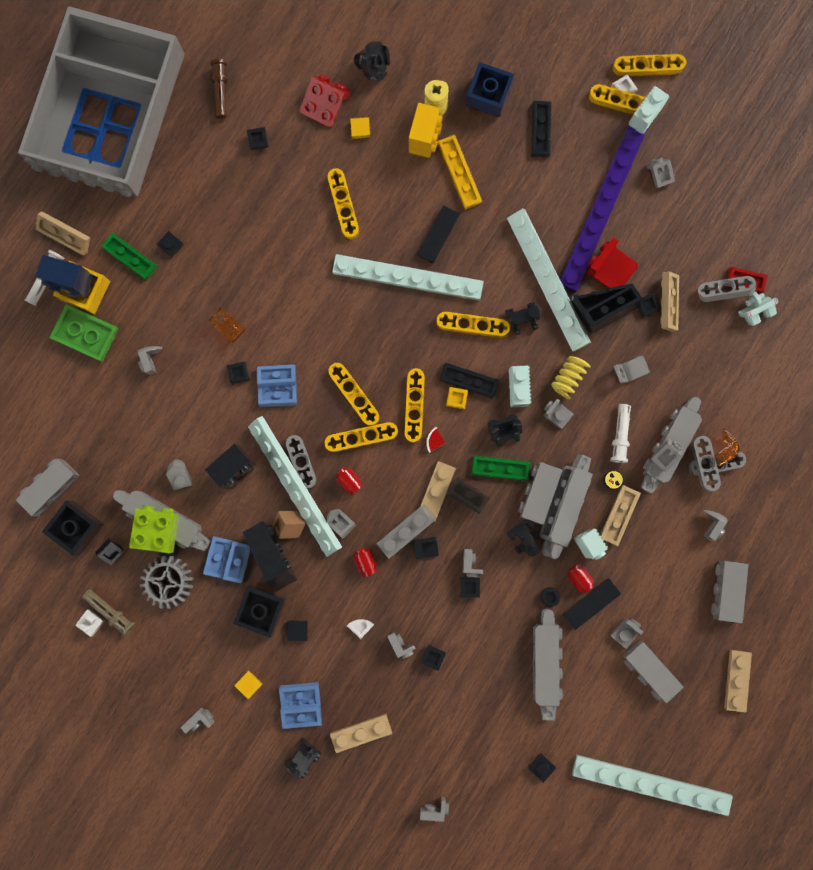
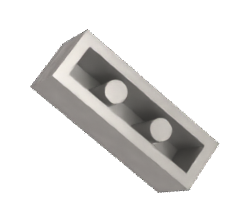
M54 459L47 465V469L43 473L38 474L33 479L34 482L29 487H25L20 491V496L16 501L31 516L39 517L80 475L65 460Z
M542 462L538 463V466L534 465L531 476H533L532 483L527 484L524 493L527 495L526 500L521 502L518 512L521 513L520 518L544 525L563 470Z
M424 504L381 539L377 545L388 558H391L437 518Z
M719 560V564L716 565L715 569L717 584L713 588L715 603L712 604L711 608L713 619L743 623L749 564Z
M638 640L622 655L625 659L623 663L631 671L635 670L639 674L637 679L644 686L648 684L652 689L650 693L658 702L662 700L668 703L684 688L643 641Z

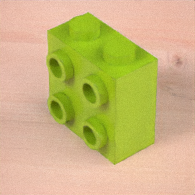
M142 505V509L135 508L129 548L173 553L179 514L173 513L174 509L162 508L161 511H154L153 506Z

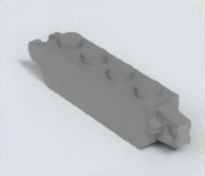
M693 397L686 401L687 403L684 406L674 409L670 416L672 420L669 426L666 425L661 432L663 437L660 443L657 442L652 449L654 454L670 439L671 441H677L682 446L684 455L702 421L701 416L697 414L701 405L699 397ZM648 458L643 466V469H645L643 475L645 477L641 489L652 494L660 483L670 481L682 458L666 472Z
M578 454L572 466L562 468L561 477L544 525H542L540 531L541 538L545 540L542 554L546 557L550 556L552 559H558L563 546L568 547L572 538V533L578 521V515L593 475L588 472L591 458L585 455Z
M117 490L113 495L115 501L123 505L122 510L126 511L125 515L133 520L135 508L142 509V505L153 506L154 511H161L162 508L172 509L142 491H133L130 494L126 491ZM174 510L173 513L179 514L175 544L184 549L186 547H194L206 551L211 540L201 533V525Z
M544 608L541 611V623H537L533 627V699L540 706L542 719L552 721L555 720L556 707L559 706V700H563L562 688H559V680L563 678L562 668H559V660H562V648H559V640H562V629L559 628L558 624H555L554 612L551 609L549 610V608Z

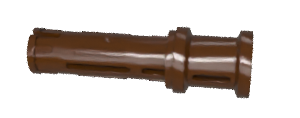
M214 59L210 61L213 73L211 81L214 84L215 118L224 119L227 117L225 84L228 81L225 71L227 61ZM219 93H221V105L219 104Z

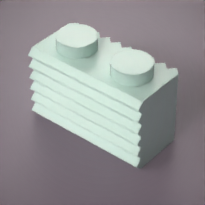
M653 87L634 112L629 121V126L644 134L664 107L669 95L658 87Z
M511 366L509 369L510 407L512 408L528 407L531 403L529 366Z
M587 529L573 538L585 558L597 560L606 554L605 550H607L608 546H605L606 543H603V539L599 536L597 529Z

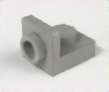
M657 157L651 160L652 163L646 165L647 169H651L655 188L675 182L670 159Z
M556 399L554 402L550 400L544 408L546 413L543 416L558 428L563 429L573 416V413L560 404V400Z
M668 439L666 444L651 457V460L666 472L683 457V448L677 441Z
M464 549L463 573H467V577H478V574H483L482 569H472V565H475L476 554L472 553V549Z
M623 618L610 636L627 649L637 635H641L643 631L639 629L641 625L633 618L630 620Z
M395 632L387 635L398 658L402 656L404 659L414 654V644L404 649L402 648L405 644L400 634L396 635Z
M201 707L181 729L185 734L190 729L194 732L202 722L209 728L215 722L213 720L214 717L210 711L204 710Z
M441 796L440 808L433 804H426L425 807H420V820L444 822L445 815L448 816L449 803H446L443 796Z

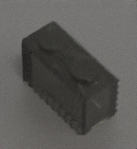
M460 477L455 479L447 491V494L477 514L481 513L490 499L489 496L486 497V494L483 495V492L473 488V485L470 486L466 481L463 482V479H460Z

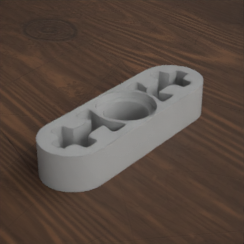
M751 276L706 282L699 286L698 295L703 302L749 296L756 290V281ZM744 284H748L749 288H745ZM724 286L732 287V290L727 293L723 292L721 289ZM705 290H709L708 295L705 294Z
M292 435L286 440V447L291 462L301 480H304L305 476L304 473L299 474V471H305L310 468V471L306 472L308 477H312L313 480L310 481V485L304 483L307 489L313 488L316 485L317 479L305 444L299 436ZM293 439L297 442L300 441V444L297 445L298 450L304 451V453H298L294 457L293 453H296L294 447H290ZM299 457H305L307 460L306 465L302 468L296 465V460Z
M706 436L696 437L692 441L691 447L701 487L708 492L716 491L721 485L712 443ZM700 440L702 443L705 442L706 446L703 447V451L701 447L697 446V444L700 443ZM703 452H704V453L708 452V454H709V455H703V456H700V457H699V454H701V453H703ZM704 458L709 459L711 462L709 469H704L701 466V461ZM713 471V474H709L710 479L715 481L712 488L706 484L709 481V476H704V473Z
M740 451L714 455L715 458L722 461V466L718 469V472L741 468L746 463V456ZM735 456L736 458H740V461L737 462V464L736 462L727 464V460L735 458ZM704 458L701 461V465L707 464L708 466L704 469L710 468L711 462L709 459ZM694 459L689 463V471L692 475L698 476L697 469H694V466H696ZM713 471L704 473V475L712 474Z

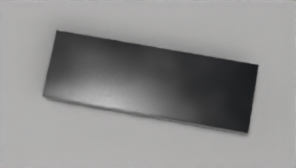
M533 101L531 157H550L551 101Z
M443 205L417 253L419 257L433 264L435 263L460 213Z
M446 362L439 379L440 382L491 399L494 397L499 382L497 379Z
M607 578L565 611L563 615L576 630L620 596L621 593L613 582Z

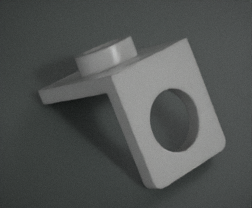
M639 356L623 364L614 365L620 383H627L650 373L644 356Z

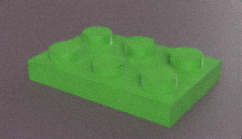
M66 304L49 338L103 362L119 328Z

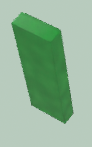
M113 232L101 246L102 249L145 281L149 279L158 267Z
M473 456L471 475L529 481L531 462Z

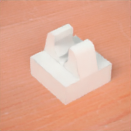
M87 609L75 626L92 637L105 620L91 609Z

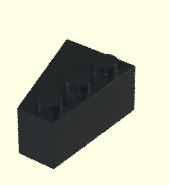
M633 283L608 288V290L592 291L589 294L580 296L579 294L573 295L571 303L589 333L593 334L639 308L643 298Z
M262 521L243 532L265 581L271 587L278 591L297 580L288 558H285L283 554L284 549L274 537L276 533L271 525L268 526Z

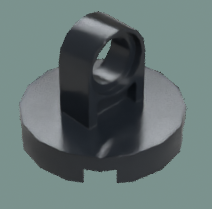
M373 41L354 56V63L357 68L363 70L367 79L380 81L387 75L385 70L387 65L390 66V53L387 46L382 45V42Z

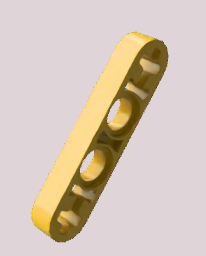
M680 54L621 56L615 60L613 72L618 76H625L627 74L628 76L679 74L686 66V59ZM675 61H677V63L680 64L679 67H677L676 64H674ZM642 62L645 68L638 69L635 63ZM654 62H662L663 68L657 69L654 66ZM620 63L625 67L624 69H621Z
M601 84L594 85L589 93V99L592 103L632 115L646 98ZM597 91L600 92V96H599V97H596V92H597ZM613 95L619 96L620 102L613 103L611 97ZM629 101H636L638 103V107L631 108L629 106Z
M334 168L328 173L330 189L342 233L346 239L353 240L359 234L358 223L342 170ZM336 174L339 177L340 186H336L335 179H333ZM344 191L346 197L343 200L337 199V192ZM344 208L351 211L348 217H343L340 213ZM349 221L352 229H355L353 234L345 232L348 230L347 222Z
M442 312L437 316V326L446 331L503 338L510 330L509 323L503 319L453 312ZM447 317V320L453 321V317H455V327H452L453 323L450 322L443 325V322L440 320ZM460 319H467L469 326L461 328L458 322ZM478 322H486L488 328L485 331L479 330L477 328ZM491 322L494 323L493 327H499L500 324H503V328H506L502 333H499V329L493 328V332H489Z
M340 363L332 364L329 368V375L366 425H376L379 422V414L347 369ZM341 368L342 370L340 372L345 379L341 381L337 374L333 375V369ZM346 382L354 384V389L351 392L344 391L343 386ZM358 397L364 398V406L356 407L354 404L355 399ZM368 405L371 407L368 409L369 413L371 415L374 413L376 414V416L374 417V422H372L371 420L366 421L368 417L365 412H363V414L360 413V411L365 410L368 407Z
M417 368L410 370L407 376L405 438L411 443L418 442L422 436L425 376L423 371ZM414 373H418V376L422 377L418 379V386H422L421 389L417 387L410 388V385L414 386V379L410 378L414 376ZM411 392H419L421 395L420 399L412 401L410 399ZM417 410L420 413V417L417 420H411L409 418L410 411ZM408 422L411 424L420 423V426L415 427V431L419 433V436H415V439H411V436L408 435V432L412 431V425L408 426Z
M387 422L332 434L325 439V447L330 452H339L390 441L397 437L398 428L394 423ZM388 426L391 429H395V432H392V436L382 434L383 438L379 439L377 428H381V432L386 431ZM369 430L376 432V438L372 441L367 440L365 437L366 432ZM350 434H354L358 438L357 443L354 445L347 443V437ZM340 436H344L345 447H342V443L337 444L335 449L332 446H328L332 438L335 441H341Z

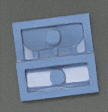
M295 365L257 367L259 407L297 405Z
M212 536L203 574L242 583L251 550L249 545Z
M319 682L281 685L279 687L283 729L322 725Z

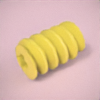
M433 80L425 87L424 104L440 108V115H443L447 110L449 92L447 83Z
M574 356L568 357V362L563 365L565 369H561L559 371L560 375L555 377L557 382H552L551 384L559 395L569 400L571 398L567 393H575L571 387H578L579 385L576 380H583L579 374L586 375L587 372L584 367L590 368L586 361Z

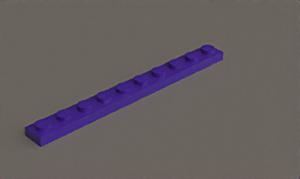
M629 125L560 280L564 288L575 293L645 136V133L641 134Z

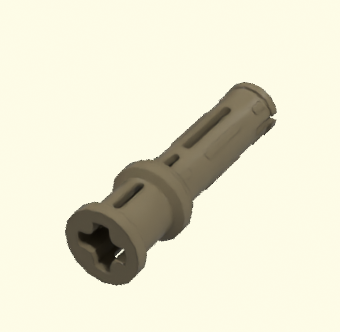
M91 589L87 590L82 596V599L109 620V625L118 629L123 637H126L136 626L135 622L131 623L123 616L124 613L122 611L117 612ZM95 600H96L100 605H102V606L106 609V611H105L102 607H100V606L95 602Z

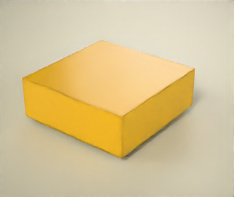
M369 117L350 119L352 139L370 138Z
M449 387L446 406L465 410L468 390Z
M248 671L234 686L249 699L263 683Z

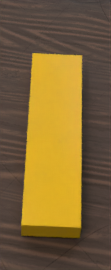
M452 135L439 140L437 144L464 210L482 204V199L456 136Z

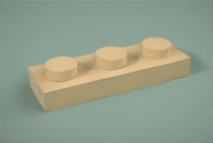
M44 212L37 214L35 230L83 256L88 253L90 237Z
M670 271L663 272L661 280V328L671 332L678 331L679 275Z
M439 461L421 506L425 504L436 518L456 469Z
M624 485L621 486L600 534L601 539L615 546L619 545L641 494L640 492Z
M730 650L724 706L726 710L747 711L751 652Z
M385 713L331 732L330 736L335 751L338 753L392 734V729Z

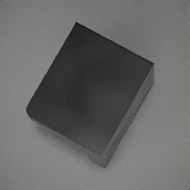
M437 537L414 540L416 559L439 555Z

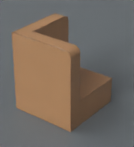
M278 511L272 523V527L279 539L299 538L305 526V522L298 511Z

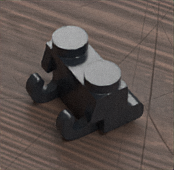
M534 302L527 304V309L513 311V308L505 310L507 321L510 327L514 329L515 335L520 334L517 326L531 322L534 330L538 329L535 319L538 321L541 316L539 308L535 306Z
M509 415L501 421L490 420L487 423L491 440L496 442L497 447H501V442L515 439V442L520 441L519 434L522 433V425L516 415Z
M526 519L507 532V536L511 541L515 539L514 536L520 539L521 544L515 547V551L518 554L525 552L528 556L533 557L539 552V547L536 545L533 536L539 539V534L536 531L528 530L526 525L533 528L534 524L531 520Z
M302 737L300 740L301 744L298 747L299 750L294 757L284 762L286 770L299 779H304L309 772L308 767L312 761L317 762L321 755V752Z

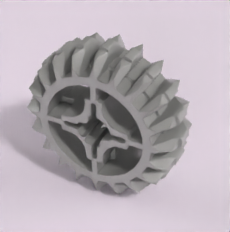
M162 556L161 561L159 558H155L154 563H148L150 570L143 569V572L147 575L140 577L141 580H145V583L140 584V587L146 588L142 592V595H149L146 601L153 599L152 606H156L159 603V608L162 609L166 604L167 609L172 608V603L177 607L179 606V601H186L183 595L190 596L191 593L186 589L193 588L192 584H188V581H192L193 577H188L187 574H190L192 571L184 570L187 567L186 563L180 566V558L175 562L174 556H170L168 559L166 556ZM167 566L166 571L163 572L161 577H154L161 567ZM173 568L178 572L181 581L175 579L174 571H172ZM168 579L170 583L174 584L166 585L160 580ZM153 584L159 586V594H161V596L156 593ZM173 587L180 588L175 596L167 598V594L170 593Z

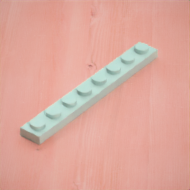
M519 210L509 216L507 220L572 352L590 344L591 341L526 210Z
M336 254L333 274L478 301L481 298L484 282Z
M263 416L255 419L248 426L251 434L256 439L271 467L279 477L280 482L285 487L300 515L316 538L321 550L325 553L326 557L330 556L342 548L341 544Z
M576 755L572 775L575 777L729 816L733 796L728 793Z

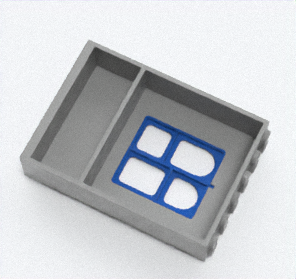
M68 6L18 151L24 162L30 164L31 168L38 172H43L44 170L55 177H60L61 175L73 182H78L79 180L91 187L100 186L108 192L115 190L126 197H131V195L138 197L185 55L177 37ZM88 95L108 100L99 127L79 122ZM117 103L129 105L137 109L130 127L111 122V117ZM108 130L128 136L122 156L119 160L112 163L104 161L100 154ZM76 131L96 135L94 146L90 152L78 154L73 151L71 145Z

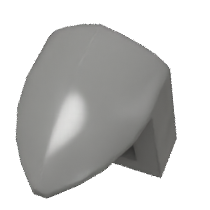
M148 346L138 350L141 360L138 361L142 372L148 375L157 373L151 355L161 351L162 347Z
M174 459L168 465L166 472L173 490L191 486L192 479L185 463L182 460Z
M340 509L329 511L327 516L328 525L337 535L344 539L356 527V524Z
M704 510L703 512L713 522L703 537L709 541L719 540L725 532L723 528L728 520L720 513Z

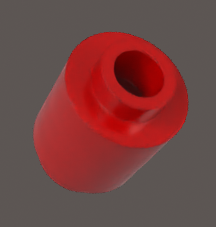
M343 467L336 474L338 477L336 479L337 483L346 493L354 495L363 487L361 479L350 467L348 469Z
M366 547L355 551L356 555L353 556L359 574L362 573L363 578L378 572L371 549L366 550Z
M579 563L566 572L568 579L579 593H587L594 588V579L584 566L581 567Z

